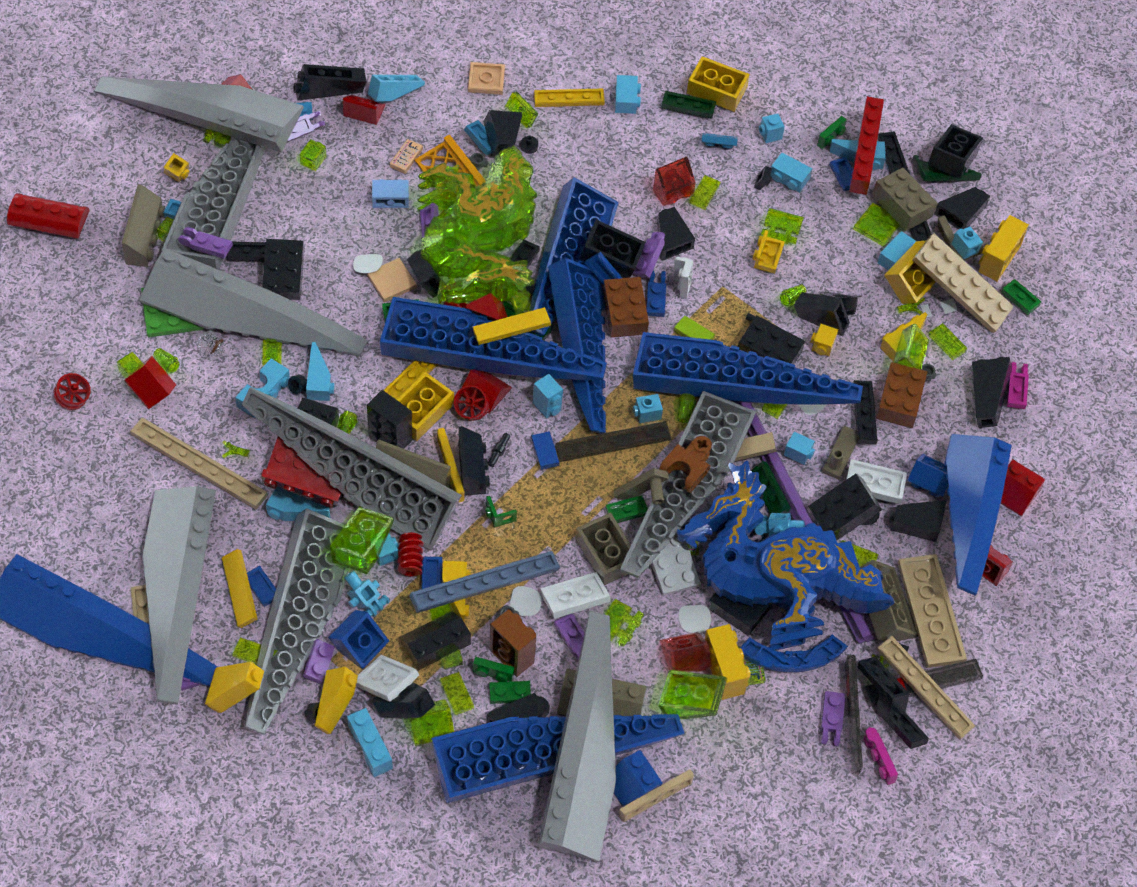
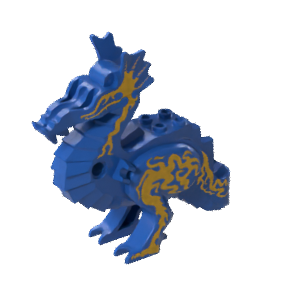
M745 461L740 466L729 463L728 468L732 473L735 484L728 483V488L725 490L724 495L717 496L708 511L690 519L689 524L685 525L684 530L677 529V539L682 543L686 542L693 548H697L695 541L707 542L704 534L712 535V532L722 530L717 534V538L708 544V549L703 555L702 563H704V576L706 575L707 587L711 586L719 597L723 595L733 602L738 601L749 606L773 603L786 610L787 614L785 617L772 625L770 648H773L775 651L799 646L805 643L806 638L823 635L822 630L814 627L824 626V622L819 618L813 617L815 613V606L813 604L817 599L821 600L822 597L829 602L831 600L834 601L838 606L842 605L848 611L851 608L857 613L865 614L886 610L894 604L893 597L883 592L882 572L871 564L862 569L859 568L851 541L837 543L833 530L822 531L821 526L809 523L801 528H787L776 535H771L762 542L750 540L748 536L751 531L764 518L759 510L764 506L765 502L759 497L766 490V485L760 483L758 472L750 470L748 461Z

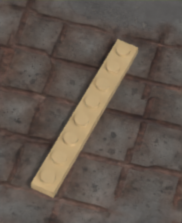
M143 417L130 431L131 435L255 510L268 496L267 491Z

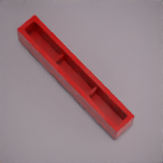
M869 96L866 98L849 192L867 195L884 99Z

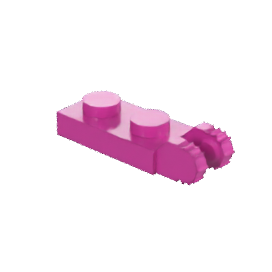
M1011 362L1012 371L1008 383L1006 407L1026 409L1029 380L1028 364H1023L1021 368L1022 373H1017L1016 362Z
M869 727L865 731L866 735L863 738L865 745L872 749L870 750L871 757L874 762L877 761L880 767V777L886 780L887 785L896 782L898 773L879 733L875 728Z

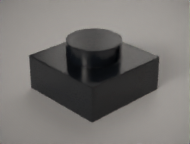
M765 166L758 173L754 185L755 189L761 190L764 186L769 185L772 179L770 176L772 168Z

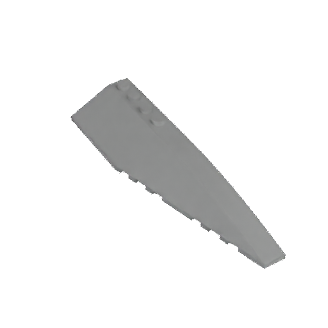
M102 76L94 90L95 93L281 153L304 108L303 105L236 85Z
M231 137V141L228 144L226 143L213 159L209 169H205L202 173L201 179L193 184V189L190 193L187 192L184 196L161 252L166 248L218 270L220 269L223 258L181 245L178 242V238L180 235L186 236L183 230L186 227L194 228L197 232H204L231 241L252 188L265 147Z
M164 248L155 262L139 299L141 303L209 330H214V328L222 329L226 333L233 331L242 333L243 336L255 335L259 336L260 339L276 342L300 343V346L304 347L312 345V342H316L321 350L333 349L338 353L361 356L368 343V340L292 300Z
M252 387L249 388L242 406L260 422L265 423L269 430L274 434L276 433L289 448L294 449L297 455L320 476L323 475L330 482V485L344 494V497L349 502L352 501L359 511L401 535L409 532L422 535L423 547L429 550L433 549L462 496L461 494L360 439Z
M702 392L679 441V445L686 449L698 436L709 438L712 442V447L706 462L711 465V468L691 493L684 490L685 480L688 477L685 472L675 470L668 475L669 479L662 482L664 503L656 505L651 502L620 568L621 572L639 578L677 534V529L680 530L725 478L730 472L728 464L734 463L756 411L708 392Z
M193 486L155 490L142 560L144 563L157 702L178 705L216 494L214 489Z
M307 508L297 515L257 666L264 670L259 690L250 695L244 728L265 734L277 713L279 705L285 699L287 691L294 683L295 677L310 655L314 641L322 634L323 628L327 621L330 620L334 608L338 606L346 581L344 577L349 570L359 530Z
M589 611L537 846L599 862L616 783L610 616Z

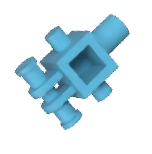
M771 513L769 518L764 516L763 521L755 528V532L758 535L769 533L770 537L790 527H804L805 521L791 520V513Z
M355 571L350 572L344 577L352 587V590L347 593L351 598L348 602L351 608L356 606L359 609L365 608L370 616L375 617L377 611L381 612L383 606L390 602L386 595H382L379 600L377 599L381 594L377 590L380 584L376 580L373 582L369 579L361 581Z

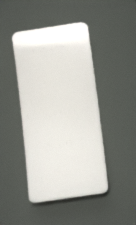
M953 298L940 302L945 314L958 310ZM928 304L921 305L923 313L926 312L928 314L927 317H931L932 314Z

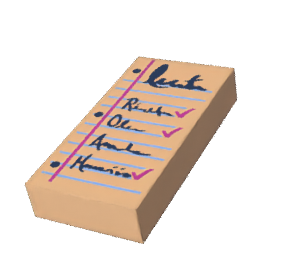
M407 139L390 162V167L406 174L415 162V159L422 152L423 146Z

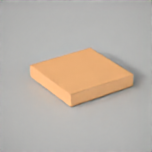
M470 62L468 92L503 95L505 64Z
M400 258L382 265L375 272L367 273V277L384 302L417 288L416 282Z

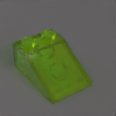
M359 506L330 545L332 562L368 574L380 555L394 518Z
M669 670L658 707L663 714H678L680 719L716 716L727 678Z

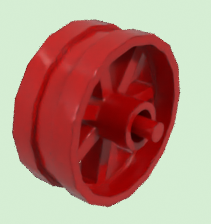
M68 373L58 380L53 393L56 402L61 407L67 410H76L86 403L90 396L91 388L83 376L77 373ZM66 381L68 387L60 383ZM59 389L66 391V393L60 394ZM78 394H85V399L83 400ZM74 397L79 401L78 403L73 402Z
M464 386L458 390L454 397V408L458 415L467 420H480L489 411V396L477 386ZM474 390L472 397L469 396L467 391ZM478 391H480L484 397L476 399ZM463 394L467 397L465 401L460 400ZM485 401L484 408L479 406V402ZM459 404H466L467 406L460 411ZM469 408L471 410V417L464 415ZM478 408L481 412L475 416L474 409Z

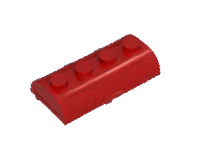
M16 193L8 209L7 225L78 239L90 210L86 206Z

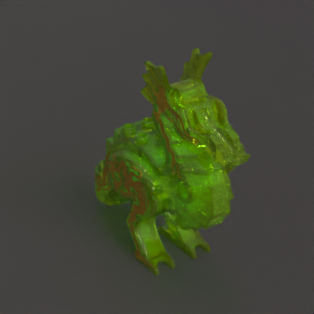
M515 146L508 147L496 156L494 163H491V170L488 171L486 182L477 187L474 183L473 175L458 172V164L451 167L447 166L446 163H441L419 174L418 178L426 181L418 184V188L428 189L435 187L437 189L417 199L418 202L424 204L418 207L417 210L420 211L431 203H435L438 205V210L442 211L437 217H433L429 227H426L424 237L421 238V259L428 261L439 276L450 279L447 284L440 280L437 293L438 303L441 304L442 301H447L448 303L475 301L491 293L500 301H510L516 315L522 314L525 310L530 311L531 305L528 302L530 293L525 287L533 285L534 280L530 278L533 271L527 268L528 261L513 262L509 257L495 253L511 247L519 239H526L529 235L530 225L534 222L532 215L534 214L536 204L533 200L537 198V193L530 186L534 170L533 166L522 156V152Z

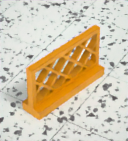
M450 134L444 137V142L415 159V162L425 175L429 173L427 170L431 171L437 168L434 167L436 160L444 161L446 166L448 162H455V169L445 168V171H451L456 175L459 173L464 174L470 181V186L475 187L476 190L467 199L468 202L471 201V198H475L484 190H479L484 186L488 188V191L483 195L490 192L486 180ZM443 148L447 151L446 157L437 156V153ZM426 159L432 160L431 166L423 165L421 162ZM441 173L440 178H434L431 175L427 176L452 210L459 208V205L461 206L459 201L453 204L450 199L452 195L461 196L464 193L463 189L462 192L453 191L454 185H463L462 181L456 180L455 176H453L452 180L443 179L444 173ZM442 183L451 184L450 191L442 190Z

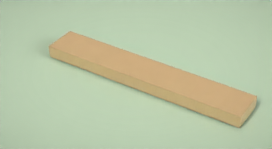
M893 636L889 637L876 649L959 740L975 727L972 721Z

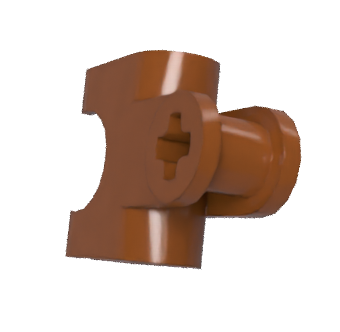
M698 436L686 449L679 444L676 445L662 461L659 469L667 471L668 475L675 470L685 472L688 477L685 480L684 490L691 493L711 468V465L706 462L712 447L711 440L705 436Z

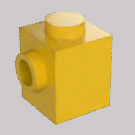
M175 153L172 154L163 167L164 174L177 182H180L182 179L185 180L190 173L189 162Z
M820 324L818 332L813 333L810 341L813 344L812 351L819 355L830 356L838 329Z

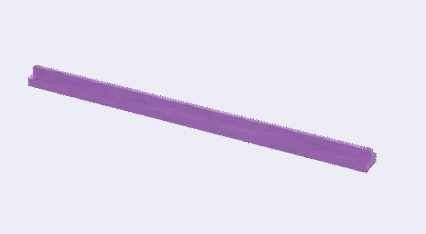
M733 401V403L755 411L751 402ZM757 413L748 430L751 437L767 433ZM772 452L761 455L763 461L768 463L791 507L790 513L794 520H804L805 525L814 523L778 453ZM842 605L839 606L859 644L875 639L861 613H857L851 608L848 611Z

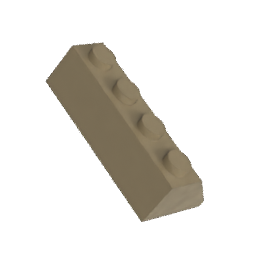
M141 184L137 185L122 240V248L127 265L148 267L149 261L153 260L154 251L152 249L153 246L157 245L158 236L156 234L157 231L161 230L160 219L161 216L164 217L165 206L162 204L161 197Z
M378 440L376 449L442 485L450 487L451 466Z
M871 560L859 567L862 569L871 564L879 569L883 575L881 581L883 592L891 595L894 599V604L886 610L868 613L876 638L885 642L891 636L896 641L918 637L895 567L875 560Z
M566 669L557 715L566 716L576 670ZM612 679L613 715H641L646 686Z

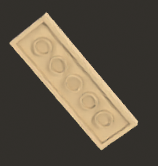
M935 233L930 235L912 259L992 333L998 330L1014 307Z
M937 554L899 559L900 574L927 668L965 663L967 657Z

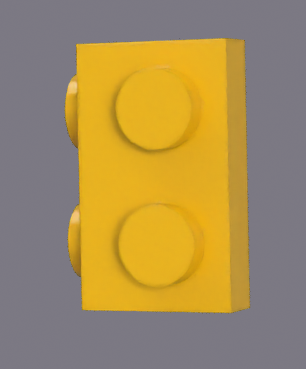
M765 230L764 235L759 236L757 243L759 250L755 249L752 260L755 261L754 268L775 274L785 241L768 237L769 231Z

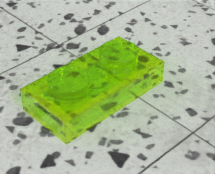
M517 91L512 92L505 106L511 112H522L521 123L526 128L532 127L538 116L537 111Z
M263 339L262 364L265 365L272 358L282 365V342H277L275 339Z

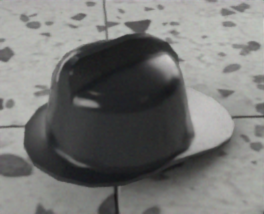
M832 292L819 293L820 295L841 298L847 315L855 314L858 297H862V295L850 296Z

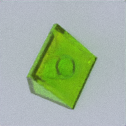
M912 324L902 330L894 363L917 369L922 368L929 339L917 324Z
M445 699L434 701L435 706L421 718H408L415 746L431 743L434 737L454 732L451 710Z

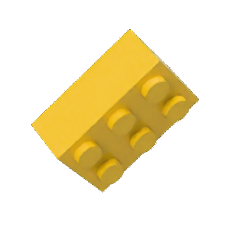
M701 56L688 80L686 94L716 101L717 106L735 112L748 88L750 74Z
M1011 215L1008 216L1006 221L1002 220L998 227V233H993L990 245L986 244L982 251L983 255L978 262L980 265L978 272L998 282L1021 247L1029 224Z
M926 241L915 242L884 275L902 304L917 303L936 283L933 278L912 260Z
M424 372L396 399L412 411V439L417 442L454 405V392L427 372Z
M730 624L707 629L703 649L721 700L744 695L748 686V679L751 677L749 667L745 666L743 662V651L741 648H738L736 643L738 642L735 630L732 631Z

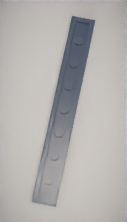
M549 551L410 593L409 597L416 613L556 572L560 569V566L553 551Z

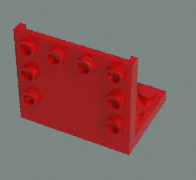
M279 436L277 437L267 469H263L261 475L265 486L273 489L281 487L290 492L320 501L321 505L326 507H337L341 492L330 485V482L323 475L320 476L301 459L297 452L291 447L289 448Z

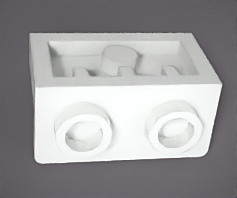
M675 257L673 280L679 281L677 290H680V297L687 299L692 283L693 260L685 257Z

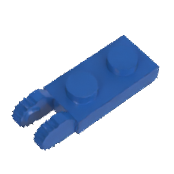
M653 270L647 289L648 316L665 317L666 271H662L660 274L661 283L654 282L655 273Z

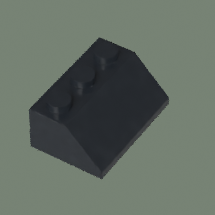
M458 426V449L464 496L486 494V487H490L489 475L485 476V470H488V460L484 459L483 454H486V442H482L480 434L463 426Z
M451 611L400 636L399 640L417 671L471 645V633L462 618Z

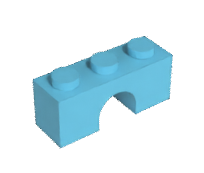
M271 358L259 371L260 381L266 385L262 388L254 389L277 398L279 391L288 386L290 378L289 369ZM247 384L235 397L236 406L255 418L242 406V402L251 387Z
M364 708L348 715V727L356 743L359 742L373 777L392 770V758L367 709Z

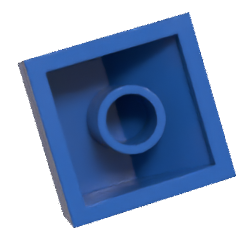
M922 453L916 460L907 481L911 482V485L918 489L925 488L929 490L928 493L935 497H939V495L943 497L949 487L948 481H946L947 468L945 464Z
M354 610L328 637L342 655L361 669H364L389 642V639L369 613L360 610Z
M641 750L629 755L616 765L614 795L622 807L663 784Z

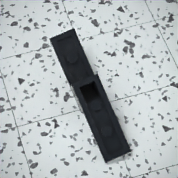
M876 657L859 661L857 668L880 692L876 708L877 713L910 749L926 745L929 737L906 713L910 693Z

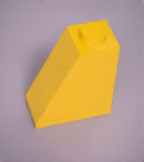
M251 661L216 667L205 705L217 713L224 712L259 690L264 670Z

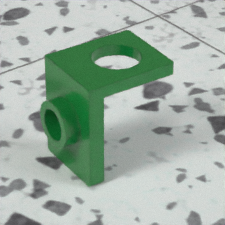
M486 496L485 513L488 519L491 518L494 528L517 521L516 509L497 514L491 497ZM507 516H511V517H510L509 519H507V520H502L503 518H505V517H507Z

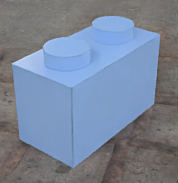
M372 180L373 208H409V180Z

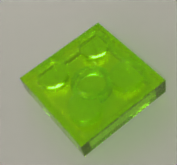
M872 203L856 222L853 230L884 247L900 225L885 209Z

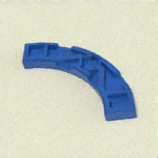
M832 634L821 644L806 651H775L773 648L758 643L751 637L740 648L743 651L744 659L760 667L780 672H805L820 668L834 661L848 646Z

